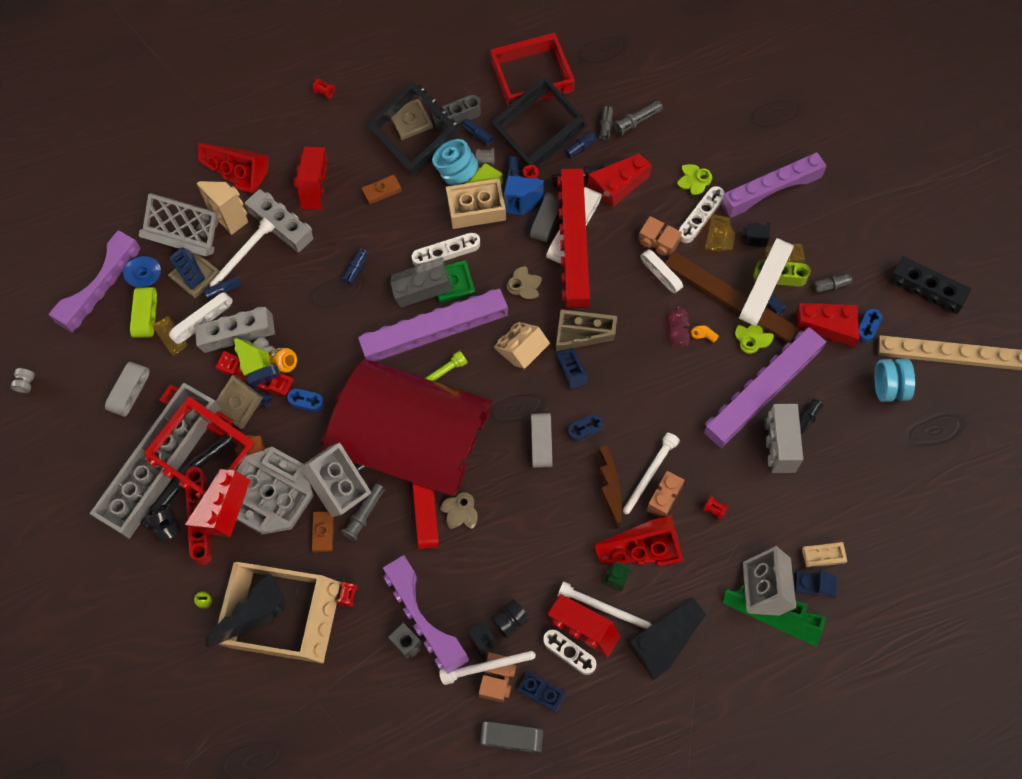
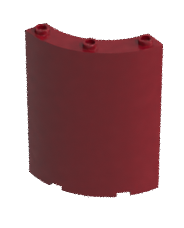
M364 359L360 364L357 363L355 365L354 371L343 391L339 392L336 397V407L327 432L323 434L321 444H323L322 451L331 445L340 443L354 463L455 496L460 489L467 466L463 464L464 460L466 461L468 453H472L477 437H475L478 430L481 431L487 421L493 401Z

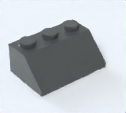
M443 257L391 275L394 298L401 308L453 290Z

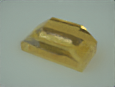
M712 214L705 249L722 252L733 249L736 234L730 226V218Z

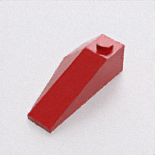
M207 143L198 144V161L212 171H217L222 175V178L235 184L236 188L250 193L256 192L267 174L268 155Z
M672 515L650 520L595 544L599 562L604 564H615L616 561L621 564L636 562L638 565L657 563V565L665 566L684 561Z

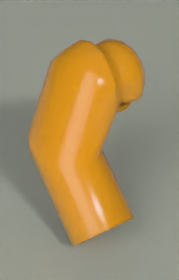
M705 325L694 327L691 330V336L695 339L707 338L714 343L719 337L718 334Z

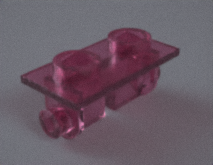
M679 305L669 315L672 347L678 343H681V346H687L690 342L689 329L683 328L689 326L688 312L685 309H681Z

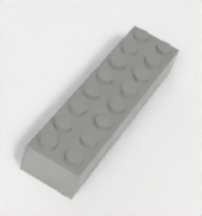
M185 383L178 389L90 512L93 517L129 539L140 525V521L150 511L152 504L157 501L171 481L170 478L162 473L164 469L158 465L154 468L145 461L147 459L144 455L146 449L189 396L214 414L221 409L215 400ZM190 410L155 455L178 471L206 431L208 422Z

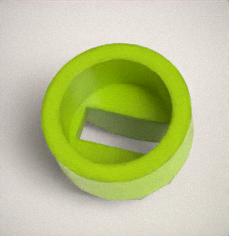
M201 591L195 595L194 602L200 609H206L211 605L212 598L207 592ZM207 597V600H198V598Z

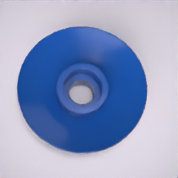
M147 256L132 259L123 270L125 281L137 288L152 285L161 274L159 263Z

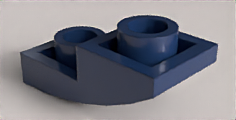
M529 672L526 673L517 690L555 713L558 712L566 696L564 691Z

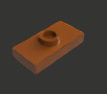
M395 175L362 187V192L369 205L402 191Z
M313 512L312 552H333L334 517H331L329 512Z

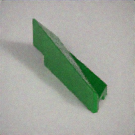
M745 585L741 586L740 590L730 591L728 589L725 592L723 601L725 605L813 646H818L826 617L806 612L808 604L796 601L795 609L779 616L749 614L746 608Z

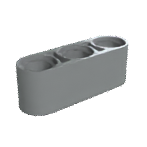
M131 361L128 362L106 400L105 409L125 417L131 410L149 376V368Z
M551 413L531 414L533 468L552 467Z

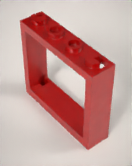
M556 33L490 50L491 63L508 107L511 103L521 98L522 94L526 91L511 95L499 64L549 50L553 51L564 81L553 83V85L561 94H568L574 91L575 80ZM548 91L537 101L547 98L550 99L553 98V96Z
M189 396L146 449L144 455L147 457L145 460L154 468L158 465L164 469L162 471L164 475L170 479L173 477L178 479L181 487L187 491L192 489L196 492L195 496L201 500L206 493L203 488L155 455L190 410L244 447L228 470L236 471L245 457L254 448L255 442Z

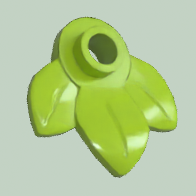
M683 165L681 168L685 176L677 182V185L682 189H690L692 195H698L705 190V186L711 183L712 174L709 170L700 169L697 165Z
M738 325L735 331L736 338L740 341L741 350L748 354L755 353L759 348L769 346L774 337L771 333L763 334V329L758 325H751L748 328Z

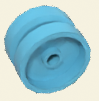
M461 139L450 140L442 144L435 151L432 158L433 165L448 185H459L473 177L478 168L476 157L471 152L468 144Z
M891 359L878 360L875 368V388L878 399L881 402L893 401L895 398L898 401H908L913 398L915 374L909 359H896L895 362Z

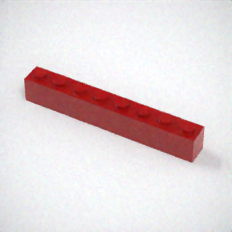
M561 169V176H558V187H561V192H558V203H562V208H559V219H563V224L559 226L560 235H563V240H560V251H564V256H561V268L565 267V273H562V284H565V290H562V301H566V308L589 307L590 293L583 169Z

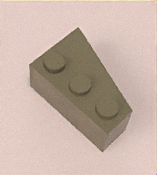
M561 310L556 352L613 341L616 332L617 316Z

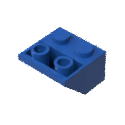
M508 175L504 192L506 213L524 215L542 204L544 180Z

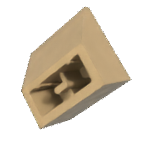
M518 322L511 327V330L498 340L494 348L514 366L525 369L550 342L538 326Z

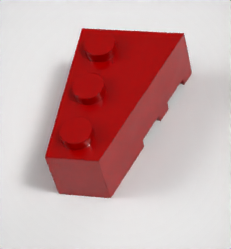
M304 147L303 153L299 156L300 165H297V177L294 178V187L298 189L301 209H322L321 195H324V189L321 187L326 177L325 147Z
M640 154L634 155L588 174L587 186L601 193V198L613 208L650 177L652 164Z
M799 304L795 313L796 326L800 328L799 331L802 330L804 332L810 327L819 336L831 339V342H840L848 345L850 348H855L859 341L857 305Z
M220 469L185 525L201 534L230 537L251 480L235 470Z
M560 594L547 614L554 627L559 630H566L569 635L575 639H580L606 657H609L621 637L612 621Z

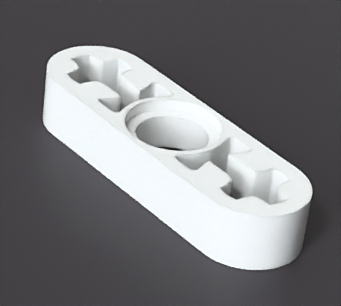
M648 249L640 255L644 265L669 291L675 294L683 288L681 280L652 250Z
M549 630L545 633L543 642L547 649L584 675H590L595 671L596 660L592 655L557 630ZM549 636H557L556 641L562 644V641L566 642L562 645L560 652L557 651L559 646L556 643L549 644ZM566 647H573L576 651L575 656L567 658L564 655V649ZM579 653L582 654L580 659H582L585 662L588 660L591 661V669H583V663L579 660L577 664L574 663V661L577 660Z

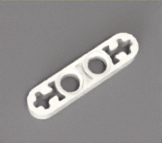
M712 187L679 229L682 232L681 242L690 243L693 241L720 206L724 195L722 188ZM718 194L719 196L712 201L713 195ZM708 205L711 210L708 212L703 211L701 207ZM699 218L701 223L694 224L692 219ZM689 227H690V228H691L690 235H689V234L686 235V236L683 235L684 233H687V231L689 230Z
M468 233L417 249L412 254L414 266H419L442 257L444 260L474 252L480 247V237L476 233ZM469 240H473L475 244L472 245ZM457 244L460 248L457 251H452L450 246ZM441 250L443 253L441 256H434L433 252ZM418 256H421L423 260L420 261L418 259Z
M226 293L219 294L170 331L169 337L176 344L182 343L195 333L196 325L205 321H212L227 310L232 304V298Z

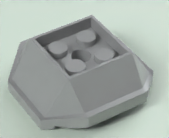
M274 447L264 449V451L246 456L236 471L251 481L237 520L260 534L292 529L314 496L311 484L300 468L303 463ZM268 491H274L272 496L265 497Z

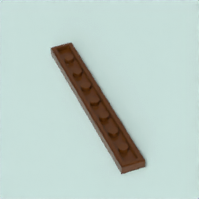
M673 251L665 261V265L674 274L738 314H741L748 296ZM766 307L757 324L785 343L791 342L800 329Z

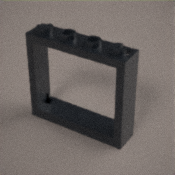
M546 76L541 81H537L534 87L524 92L521 98L511 103L507 110L497 115L498 117L492 121L495 129L528 166L534 165L537 168L588 126L585 118ZM549 91L574 120L533 155L528 157L504 128Z
M412 81L366 125L415 177L432 161L435 151L442 144L456 139L461 132L457 128L459 124L453 118L451 120L448 119L447 116L449 114L444 108H438L436 106L437 101L431 95L427 97L425 94L427 91L422 85L419 84L417 86ZM417 94L448 128L410 162L380 128Z

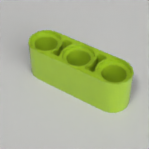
M760 260L757 263L753 274L755 280H757L766 260ZM786 262L782 271L784 275H780L776 284L797 287L805 285L811 272L809 266L803 263Z
M155 287L134 289L130 323L132 338L153 337L157 305V291Z

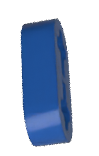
M869 309L865 313L859 326L860 342L868 343L875 336L882 320V314L877 309ZM871 316L875 317L873 323H869ZM865 329H869L868 335L864 336Z
M293 389L288 393L287 399L294 408L319 412L324 407V401L320 394L301 389ZM297 395H299L300 399H297L296 402H294L293 397L296 398ZM317 399L319 404L312 406L311 402Z

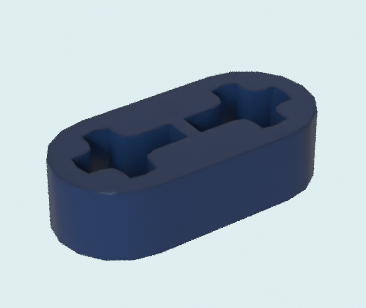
M270 365L246 375L248 386H257L278 378L281 374L278 365Z
M590 415L570 424L568 436L572 441L576 442L591 437L602 430L603 420L598 415ZM591 421H594V423L598 422L597 428L590 426ZM574 428L581 430L580 435L572 434Z

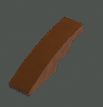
M606 444L599 447L598 453L604 465L600 467L599 474L605 485L601 488L600 494L617 529L620 528L622 522V500L615 464Z

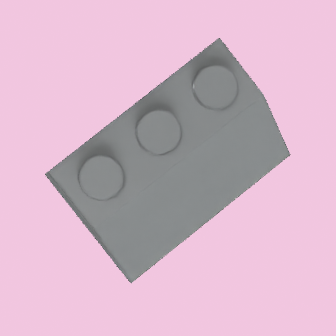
M775 546L743 562L746 608L749 614L779 616L796 608L791 558Z

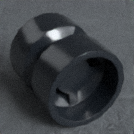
M170 504L158 506L145 515L149 525L154 527L152 531L157 541L170 539L181 531L177 519H173L174 512Z
M514 599L504 606V612L499 611L491 617L494 625L507 639L515 633L516 626L522 627L530 620L524 609Z

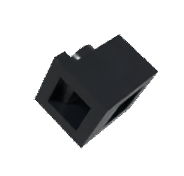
M767 222L766 225L748 223L747 227H743L742 238H745L744 245L767 247L770 239V222Z

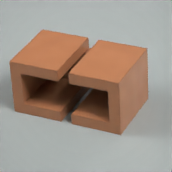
M650 216L639 232L638 242L644 247L655 248V251L662 256L669 257L679 244L682 232L669 225L663 231L661 229L664 223Z
M666 471L658 489L649 502L647 512L659 518L667 516L685 480Z
M489 652L487 661L496 660L507 656H502ZM512 664L484 671L485 675L482 678L479 697L504 703L505 698L510 696L512 686L508 685L510 677L514 678L516 665Z

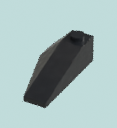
M271 574L253 587L250 591L252 595L244 603L239 602L235 606L236 608L233 610L230 618L228 616L224 617L206 635L205 646L207 648L264 625L275 617L279 618L284 613L286 599Z
M692 598L630 641L628 647L653 680L672 666L706 613L696 600Z

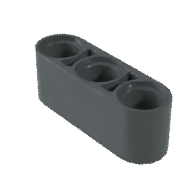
M469 95L441 106L449 114L447 116L448 119L451 120L453 118L458 124H462L466 119L472 120L477 118L481 114V101L476 95ZM433 112L435 128L440 131L446 130L448 126Z
M546 193L530 232L531 238L548 243L559 217V208H562V203H558V195Z
M483 722L480 745L541 753L544 730Z

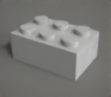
M774 404L771 411H768V417L764 420L765 430H768L766 447L770 448L768 466L771 467L772 473H796L803 461L798 404Z
M340 443L331 445L300 466L331 517L342 515L371 494L370 489Z

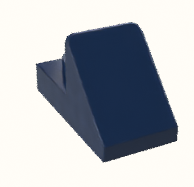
M820 570L818 573L797 571L795 573V593L836 598L837 577L824 570Z

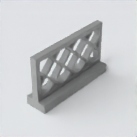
M149 193L143 229H140L139 237L179 249L183 247L192 253L208 256L214 253L212 244L218 212ZM153 199L159 200L162 208L156 211L153 207ZM171 204L175 205L179 211L175 215H172L168 209V206ZM191 209L196 216L190 221L185 214V211ZM162 210H165L169 217L164 222L158 215ZM180 214L186 222L181 227H179L174 219ZM205 214L212 216L211 223L207 226L201 218ZM155 216L159 223L157 227L149 226L150 218ZM198 219L203 228L196 232L191 223ZM171 221L176 230L169 232L165 226L166 223ZM188 226L193 235L186 237L181 229ZM202 231H205L208 236L207 242H203L198 235Z

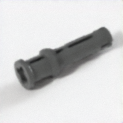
M656 101L634 114H627L620 121H614L613 127L615 132L622 136L625 131L636 128L638 123L663 110L662 104Z
M373 484L370 490L371 494L364 499L356 514L350 516V522L346 528L342 529L341 534L346 538L357 541V535L360 530L367 525L366 519L385 491L379 484Z

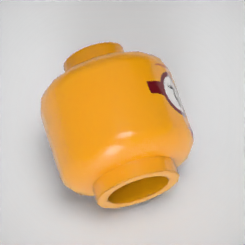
M276 348L269 355L271 364L278 365L280 372H290L296 367V353L289 348Z

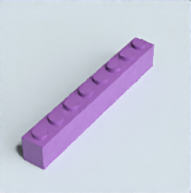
M500 289L489 290L483 295L472 296L468 300L454 302L448 307L437 308L427 314H419L413 319L402 320L392 326H384L378 331L364 333L358 339L365 359L376 362L508 316V306Z
M810 327L804 332L801 330L795 336V341L792 344L789 342L784 346L781 355L778 356L776 354L770 360V365L767 368L763 367L760 369L755 380L750 379L745 384V389L741 393L738 391L731 398L732 402L729 405L724 404L718 411L719 415L715 418L712 416L705 423L706 429L704 434L720 448L734 437L823 349L826 341Z

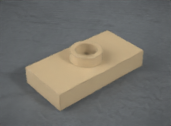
M843 542L805 546L802 548L806 568L845 564L848 562Z

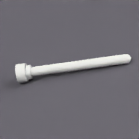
M264 217L259 222V229L210 282V287L222 281L265 233L272 232L275 226Z
M668 432L662 439L663 446L624 506V514L631 512L669 450L676 448L680 442L678 437Z
M563 581L557 595L559 597L562 594L569 599L571 597L645 630L652 626L648 621L573 590L574 588L571 587V584Z
M533 651L458 668L449 674L442 669L440 671V679L444 685L454 683L458 677L533 660L536 655Z

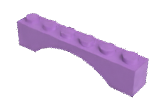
M814 153L724 193L721 206L730 219L744 213L772 193L793 185L809 184L822 178L826 164L818 153Z
M118 230L107 243L105 262L97 277L79 293L60 300L48 314L52 320L73 333L81 325L86 315L91 313L95 304L104 297L108 288L116 282L117 277L123 272L126 264L138 255L140 247L136 240Z
M403 555L383 567L386 573L383 576L389 587L393 585L396 591L393 592L395 598L399 603L403 601L406 606L403 608L408 619H414L416 624L413 627L419 636L423 634L426 641L423 643L429 653L434 652L437 658L434 661L440 671L444 669L449 674L468 662L467 654L457 638L434 628L420 613L416 601L417 577L406 557Z

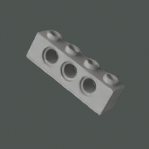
M259 189L244 203L248 213L259 222L264 217L275 226L272 232L299 253L314 239L311 232L312 228L307 223L303 224L299 221V218L293 212L289 213L282 203L274 201V198L268 192L264 193Z
M257 307L254 310L239 312L233 316H224L218 320L202 322L195 326L197 347L204 353L235 345L234 339L236 338L251 341L260 337L274 335L273 314L266 307Z

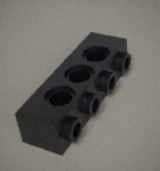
M904 256L901 257L889 279V282L893 283L896 287L906 289L913 295L920 296L930 303L937 304L948 312L958 314L972 290V288Z

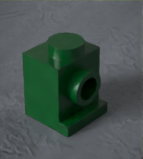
M615 561L614 566H609L603 584L622 592L631 567Z

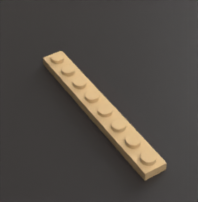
M881 335L878 337V356L1022 370V350Z

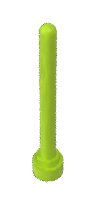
M458 351L453 354L450 362L425 379L435 381L454 367H463L468 362L464 355Z

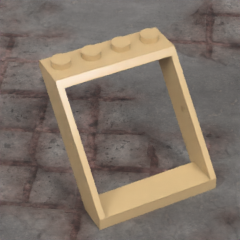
M234 562L218 623L226 616L230 618L233 610L236 608L235 606L239 602L244 603L247 600L253 573L271 574L274 577L316 584L300 652L236 642L237 636L218 645L250 652L324 663L337 605L335 602L339 596L341 582L322 575Z

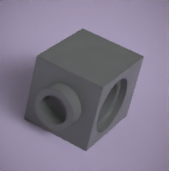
M404 623L388 637L390 642L406 659L410 656L414 657L421 650V641ZM405 638L412 639V643L408 647L401 645L402 640Z

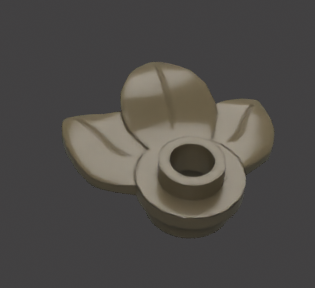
M526 266L520 267L514 271L513 278L507 282V290L509 293L520 295L524 299H535L539 297L536 289L540 286L542 277L528 274Z
M462 492L456 498H447L442 503L440 510L448 513L446 521L449 529L456 528L462 523L471 529L474 528L477 523L478 513L474 508V498L471 494ZM464 498L468 501L466 506L461 505V500Z

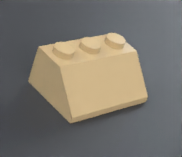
M499 178L446 187L453 229L506 220V208Z
M199 181L197 183L208 210L218 212L217 218L219 223L231 235L248 223L247 212L242 207L244 204L238 197L240 194L234 186L230 187L226 182Z

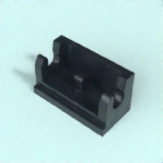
M485 620L468 631L471 643L483 659L487 656L485 652V645L487 643L494 649V638L488 627V622Z

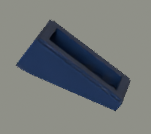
M182 247L170 256L172 264L191 290L205 280L190 250Z
M573 348L555 354L570 389L588 383L587 373ZM572 357V359L563 361L566 358Z

